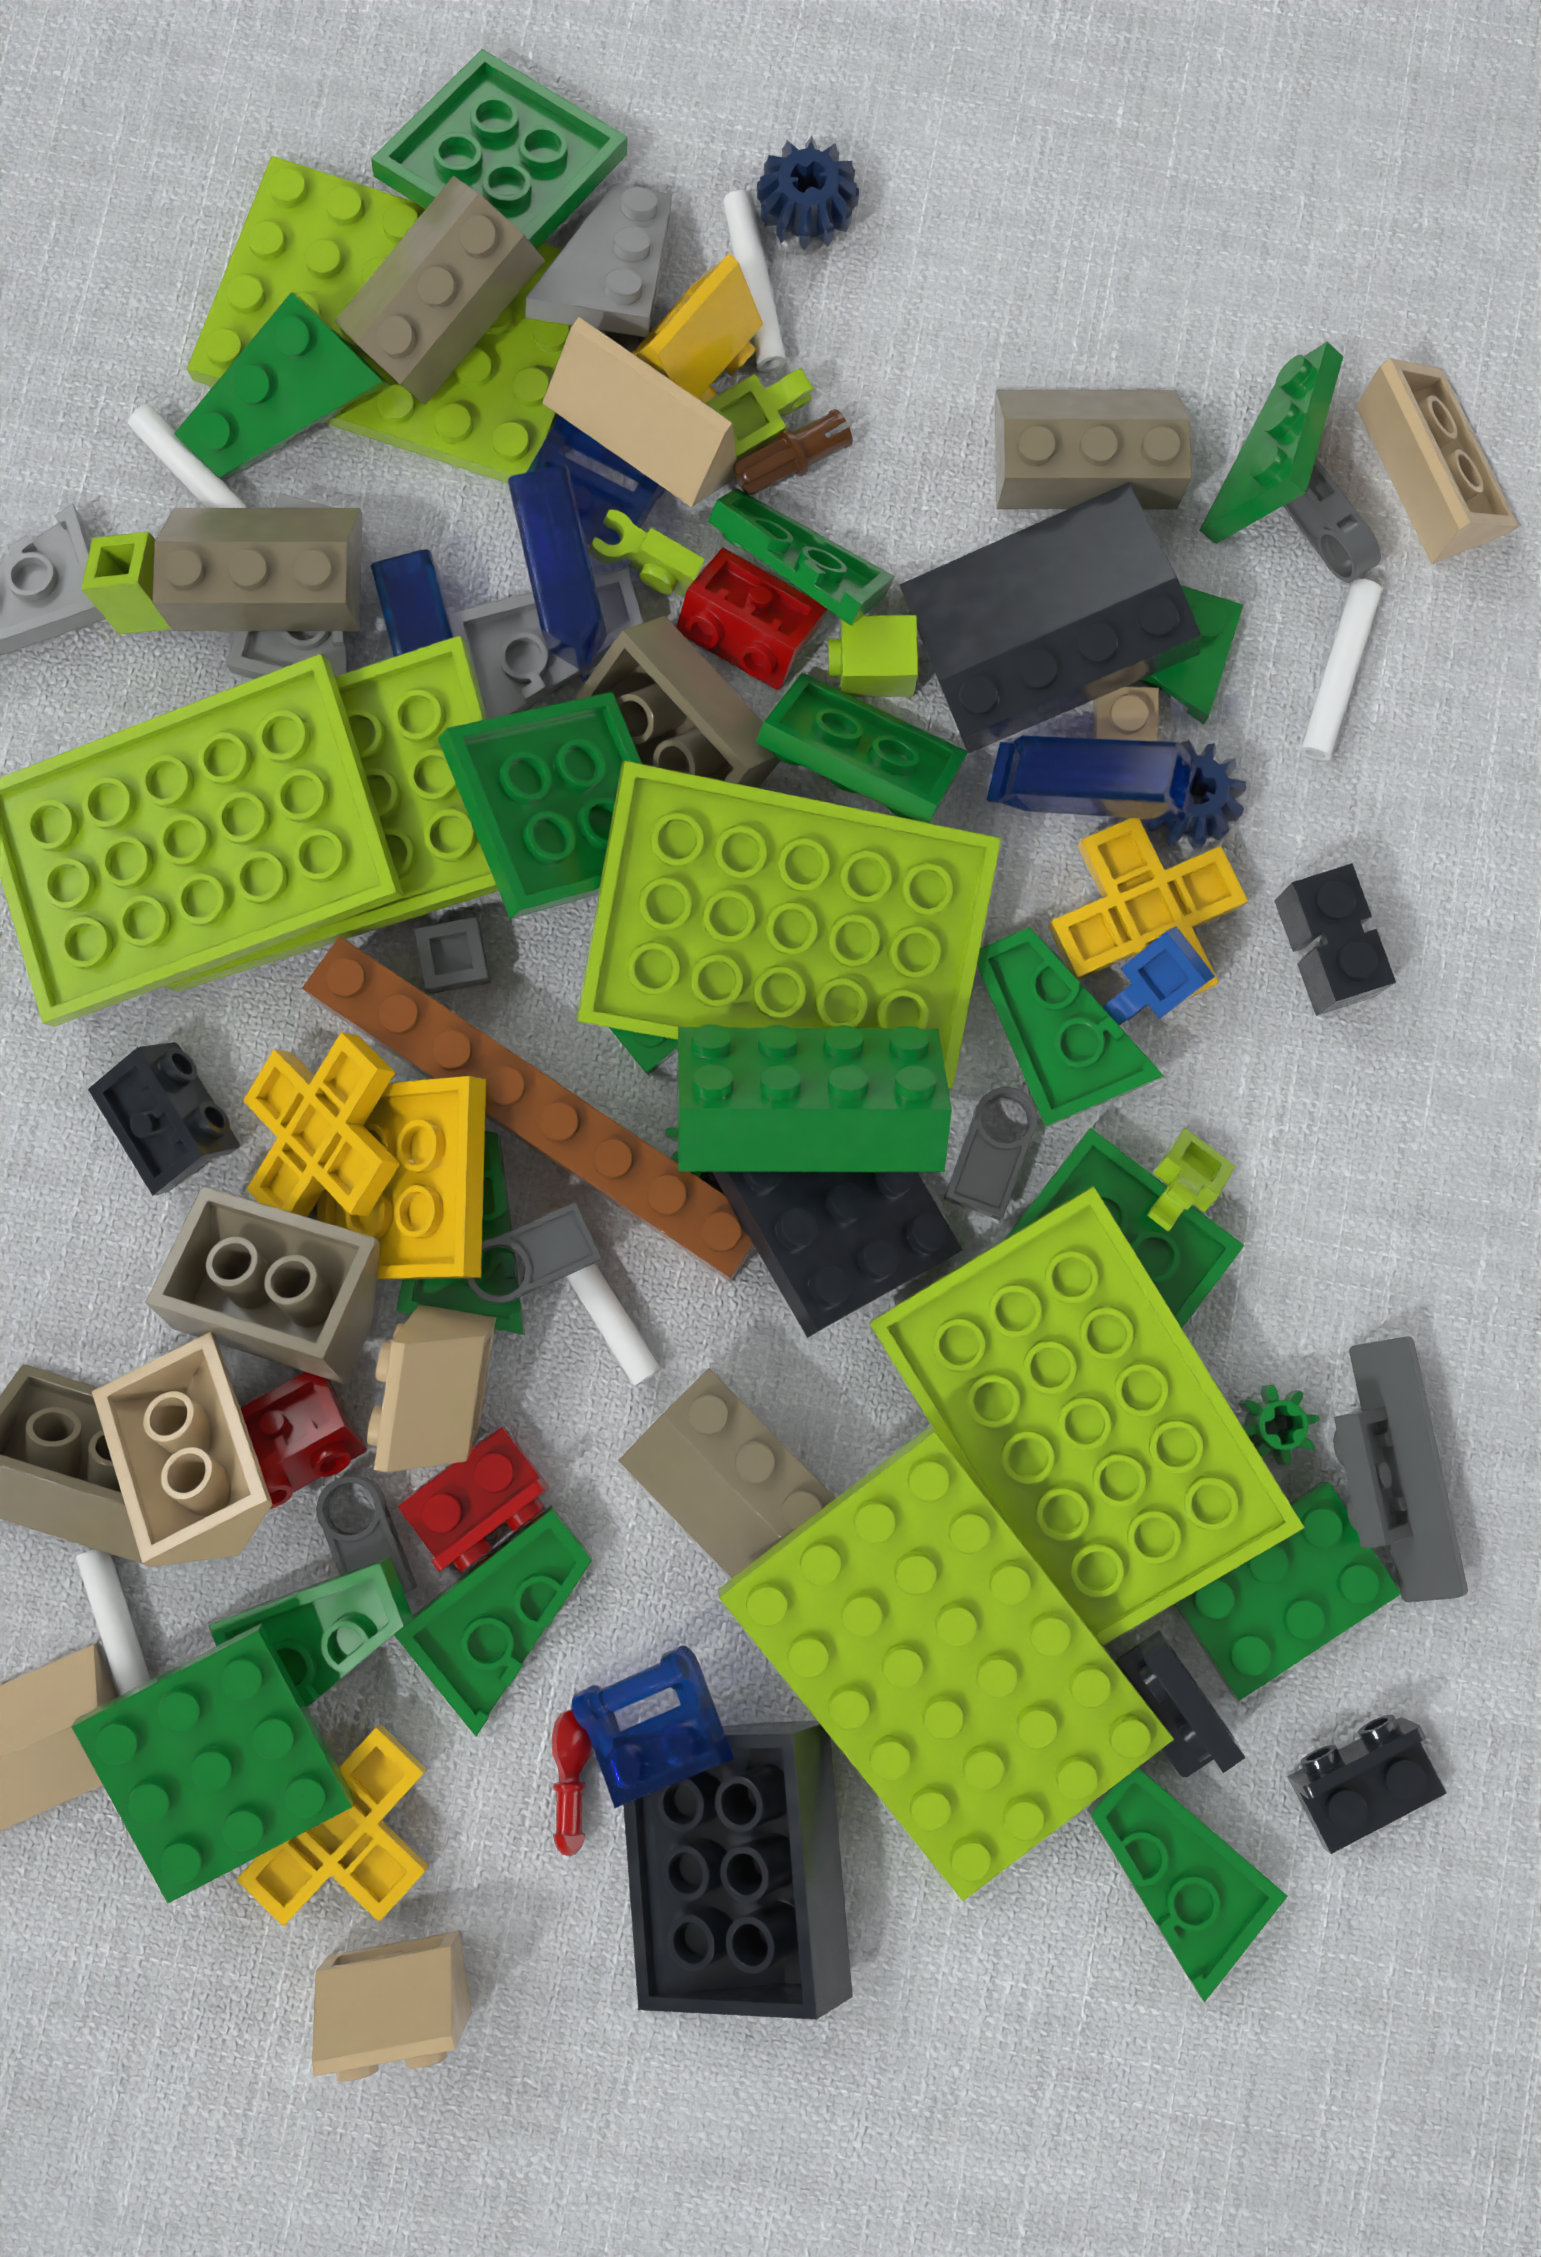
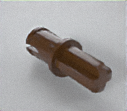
M833 409L827 415L794 432L784 429L779 432L778 440L737 460L733 465V470L739 487H741L745 494L754 495L793 474L802 477L807 474L808 466L843 448L852 446L853 438L849 427L827 438L825 436V433L846 422L844 416L839 410Z

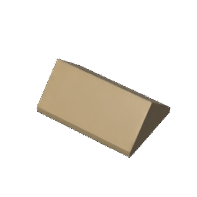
M578 317L571 326L543 404L691 507L730 483L735 477L733 465L737 461L733 423Z
M1390 358L1381 364L1357 403L1356 408L1431 564L1509 534L1517 529L1519 525L1443 369Z
M210 1331L92 1391L142 1563L148 1567L240 1556L273 1505L217 1337Z
M98 1643L0 1685V1831L103 1785L71 1727L78 1717L118 1697Z

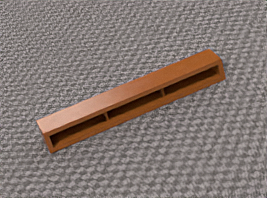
M341 936L337 938L302 987L319 1005L427 1078L440 1079L472 1076L486 1079V1118L728 1282H732L755 1248L724 1194L691 1172L678 1171V1163Z

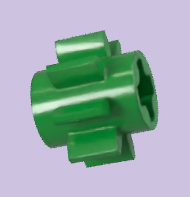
M1274 1384L1264 1385L1261 1388L1263 1402L1239 1401V1407L1247 1413L1245 1425L1242 1427L1261 1458L1267 1455L1269 1449H1273L1277 1464L1288 1466L1291 1465L1292 1460L1290 1449L1295 1447L1303 1450L1314 1449V1444L1306 1436L1309 1425L1318 1422L1320 1418L1319 1415L1305 1414L1299 1406L1303 1399L1304 1393L1302 1391H1291L1283 1400H1279L1278 1391ZM1274 1416H1285L1287 1428L1278 1431L1277 1435L1266 1433L1265 1422L1274 1419Z

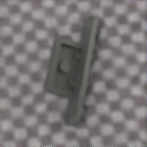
M1405 1336L1351 1346L1349 1354L1361 1410L1334 1417L1336 1431L1333 1438L1336 1457L1339 1463L1344 1466L1350 1492L1347 1501V1512L1350 1523L1358 1531L1361 1548L1387 1546L1390 1544L1403 1601L1419 1602L1460 1598L1468 1593V1586L1415 1342L1412 1337Z

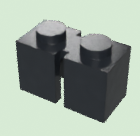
M1353 863L1294 881L1274 900L1293 952L1305 949L1320 935L1324 942L1323 946L1315 948L1297 963L1316 1016L1374 998L1396 983L1377 928L1364 932L1362 924L1370 919L1372 915Z

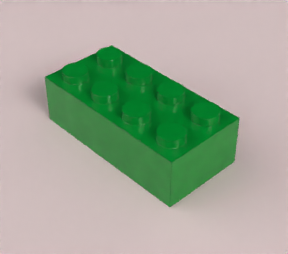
M719 1025L678 1027V1171L945 1172L952 1107L938 1029H921L914 1026H901L896 1029L854 1028L845 1025L831 1028H789L783 1025H771L765 1028L722 1027Z

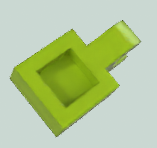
M802 367L789 373L766 389L763 388L756 374H753L705 404L733 423L736 459L739 460L778 439L779 432L786 429L781 416L793 413L811 402L812 397L809 393L813 392L814 388Z
M609 510L603 524L617 532L620 543L608 545L595 537L588 549L589 553L602 563L614 564L625 559L631 560L629 566L640 572L639 577L647 586L663 594L675 592L682 597L686 593L687 588L694 582L705 561L703 557L653 528H650L648 533L634 525L628 516L617 510Z
M1184 1128L1170 1144L1153 1174L1166 1183L1167 1188L1154 1203L1147 1216L1169 1231L1183 1210H1188L1192 1204L1205 1212L1220 1196L1236 1166L1187 1128Z

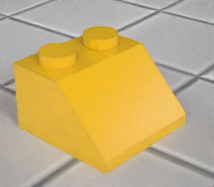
M729 253L695 281L654 327L648 337L632 353L703 403L710 401L717 395L718 392L711 384L724 369L730 376L733 375L754 353L756 348L749 340L763 325L739 262Z

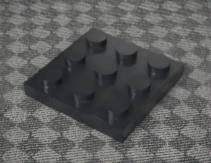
M712 1171L807 1338L963 1250L918 1172Z

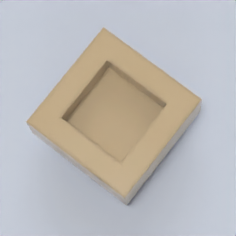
M1123 687L1093 700V753L1154 755L1158 749L1159 688Z

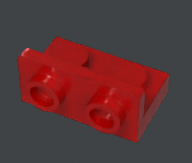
M722 547L687 588L676 628L684 637L695 644L705 648L773 689L780 690L788 679L795 658L822 625L827 608Z
M304 1372L240 1408L273 1504L270 1509L284 1504L291 1498L294 1492L317 1479L332 1476L343 1471L350 1464L351 1460L367 1451L363 1439L350 1426L330 1379Z
M503 1426L474 1447L467 1461L452 1464L397 1507L434 1556L431 1562L438 1572L454 1563L461 1573L493 1549L486 1538L502 1525L507 1523L512 1531L515 1532L544 1510L545 1507L538 1498L547 1492L550 1486L506 1427Z

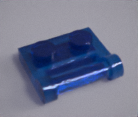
M559 415L512 497L516 508L589 545L592 544L595 537L608 545H617L620 543L619 535L615 530L603 524L608 511L617 510L624 513L634 525L641 529L655 502L662 497L666 489ZM573 449L638 482V485L633 492L566 458L565 455Z
M681 1645L665 1652L660 1659V1663L604 1688L592 1685L575 1693L572 1698L573 1714L581 1727L588 1731L614 1808L631 1803L734 1759L699 1662L693 1651L687 1646ZM670 1687L676 1691L680 1706L620 1731L614 1712Z

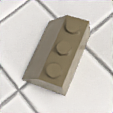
M453 176L335 322L400 385L426 405L545 260L527 237L482 195Z
M1176 390L995 391L996 509H1070L1128 482L1143 510L1178 509L1192 479L1190 418Z
M174 508L155 540L152 603L172 631H360L361 508Z
M666 616L623 629L573 699L577 700L613 692L643 765L759 788L781 761L772 751L756 744L763 722Z
M201 1186L145 1303L174 1330L195 1337H200L211 1331L217 1337L220 1345L346 1385L372 1327L380 1242L377 1238Z
M22 1364L0 1395V1519L143 1564L92 1395V1391L98 1387Z
M710 1368L618 1460L731 1578L836 1498Z

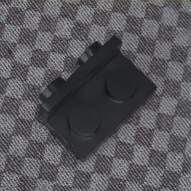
M175 1042L137 1047L88 1088V1091L152 1196L168 1193L209 1159L229 1155L240 1147L237 1138L230 1128L227 1115L215 1104L197 1075L195 1063Z
M1160 1630L1114 1660L1174 1738L1162 1750L1180 1776L1189 1777L1212 1760L1225 1773L1246 1758L1233 1734Z
M1394 1715L1379 1717L1358 1730L1360 1739L1339 1750L1336 1745H1328L1309 1753L1300 1761L1302 1769L1287 1776L1323 1848L1327 1852L1333 1854L1447 1794L1421 1744V1741L1425 1740L1426 1736L1419 1724L1403 1717L1396 1719Z

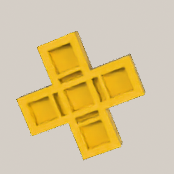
M1138 815L1081 839L1077 847L1102 898L1058 917L1048 925L1068 970L1078 980H1081L1125 959L1134 958L1166 931L1177 926L1215 975L1193 929L1240 909L1248 902L1222 847L1218 846L1164 870ZM1216 975L1186 1000L1217 986L1219 981Z
M341 1032L315 1075L292 1052L273 1049L243 1100L277 1136L276 1141L247 1187L248 1192L258 1203L308 1217L323 1190L326 1189L350 1215L368 1216L399 1167L400 1163L363 1126L396 1072L360 1036Z
M381 1724L365 1738L339 1767L355 1797L353 1807L256 1857L236 1879L283 1927L330 1876L380 1922L429 1868V1865L382 1820L428 1769Z

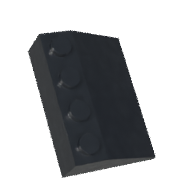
M1129 482L899 584L911 615H916L917 630L968 754L1200 654L1201 633L1179 580Z
M818 1721L763 1722L632 1733L618 1736L638 2010L817 2020L852 1998L831 1738Z

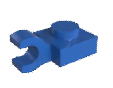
M1175 926L1121 967V970L1132 984L1106 1003L1103 1008L1119 1026L1133 1018L1148 1005L1160 1019L1211 981L1215 975L1177 926Z

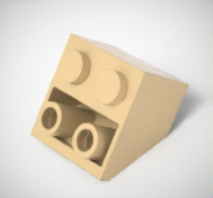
M419 1304L406 1323L399 1322L397 1324L393 1340L391 1342L384 1341L381 1346L376 1367V1381L385 1382L386 1384L383 1405L374 1406L367 1432V1444L377 1446L374 1470L394 1472L467 1461L479 1437L496 1317Z
M460 1930L327 1956L315 1972L312 2048L314 2077L336 2073L337 2081H354L375 2074L379 2070V2064L405 2060L407 2068H422L444 2061L448 2057L447 2051L455 2050L472 2014Z

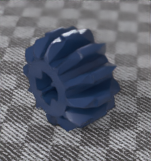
M811 136L805 144V149L799 150L787 140L782 148V157L768 155L767 161L764 163V176H761L760 181L757 182V199L760 200L761 219L764 222V226H776V236L779 238L780 243L795 235L799 237V244L803 251L809 246L813 237H817L828 247L834 239V230L847 232L848 227L851 225L852 211L858 206L859 188H857V183L854 182L855 169L852 161H839V151L837 150L836 143L824 151L817 150L816 142Z
M1190 740L1181 742L1177 748L1176 755L1163 749L1154 759L1156 768L1145 769L1140 778V783L1148 791L1142 793L1138 798V808L1146 811H1156L1146 824L1148 831H1156L1165 825L1170 829L1167 835L1168 846H1175L1183 834L1187 835L1193 849L1201 848L1205 844L1207 834L1216 840H1221L1229 832L1228 822L1237 821L1244 811L1243 806L1235 799L1242 796L1245 792L1246 781L1228 778L1237 766L1236 758L1226 759L1221 764L1213 760L1217 753L1215 743L1208 744L1201 755H1197ZM1184 786H1188L1191 794H1181V790ZM1192 796H1202V800L1199 804H1194Z

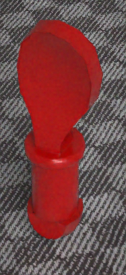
M575 1709L560 1713L554 1723L552 1734V1755L559 1773V1782L553 1784V1790L556 1791V1833H553V1838L557 1850L562 1855L570 1857L577 1854L585 1840V1833L582 1832L583 1791L586 1789V1783L579 1781V1774L591 1757L594 1744V1735L590 1721L583 1712Z

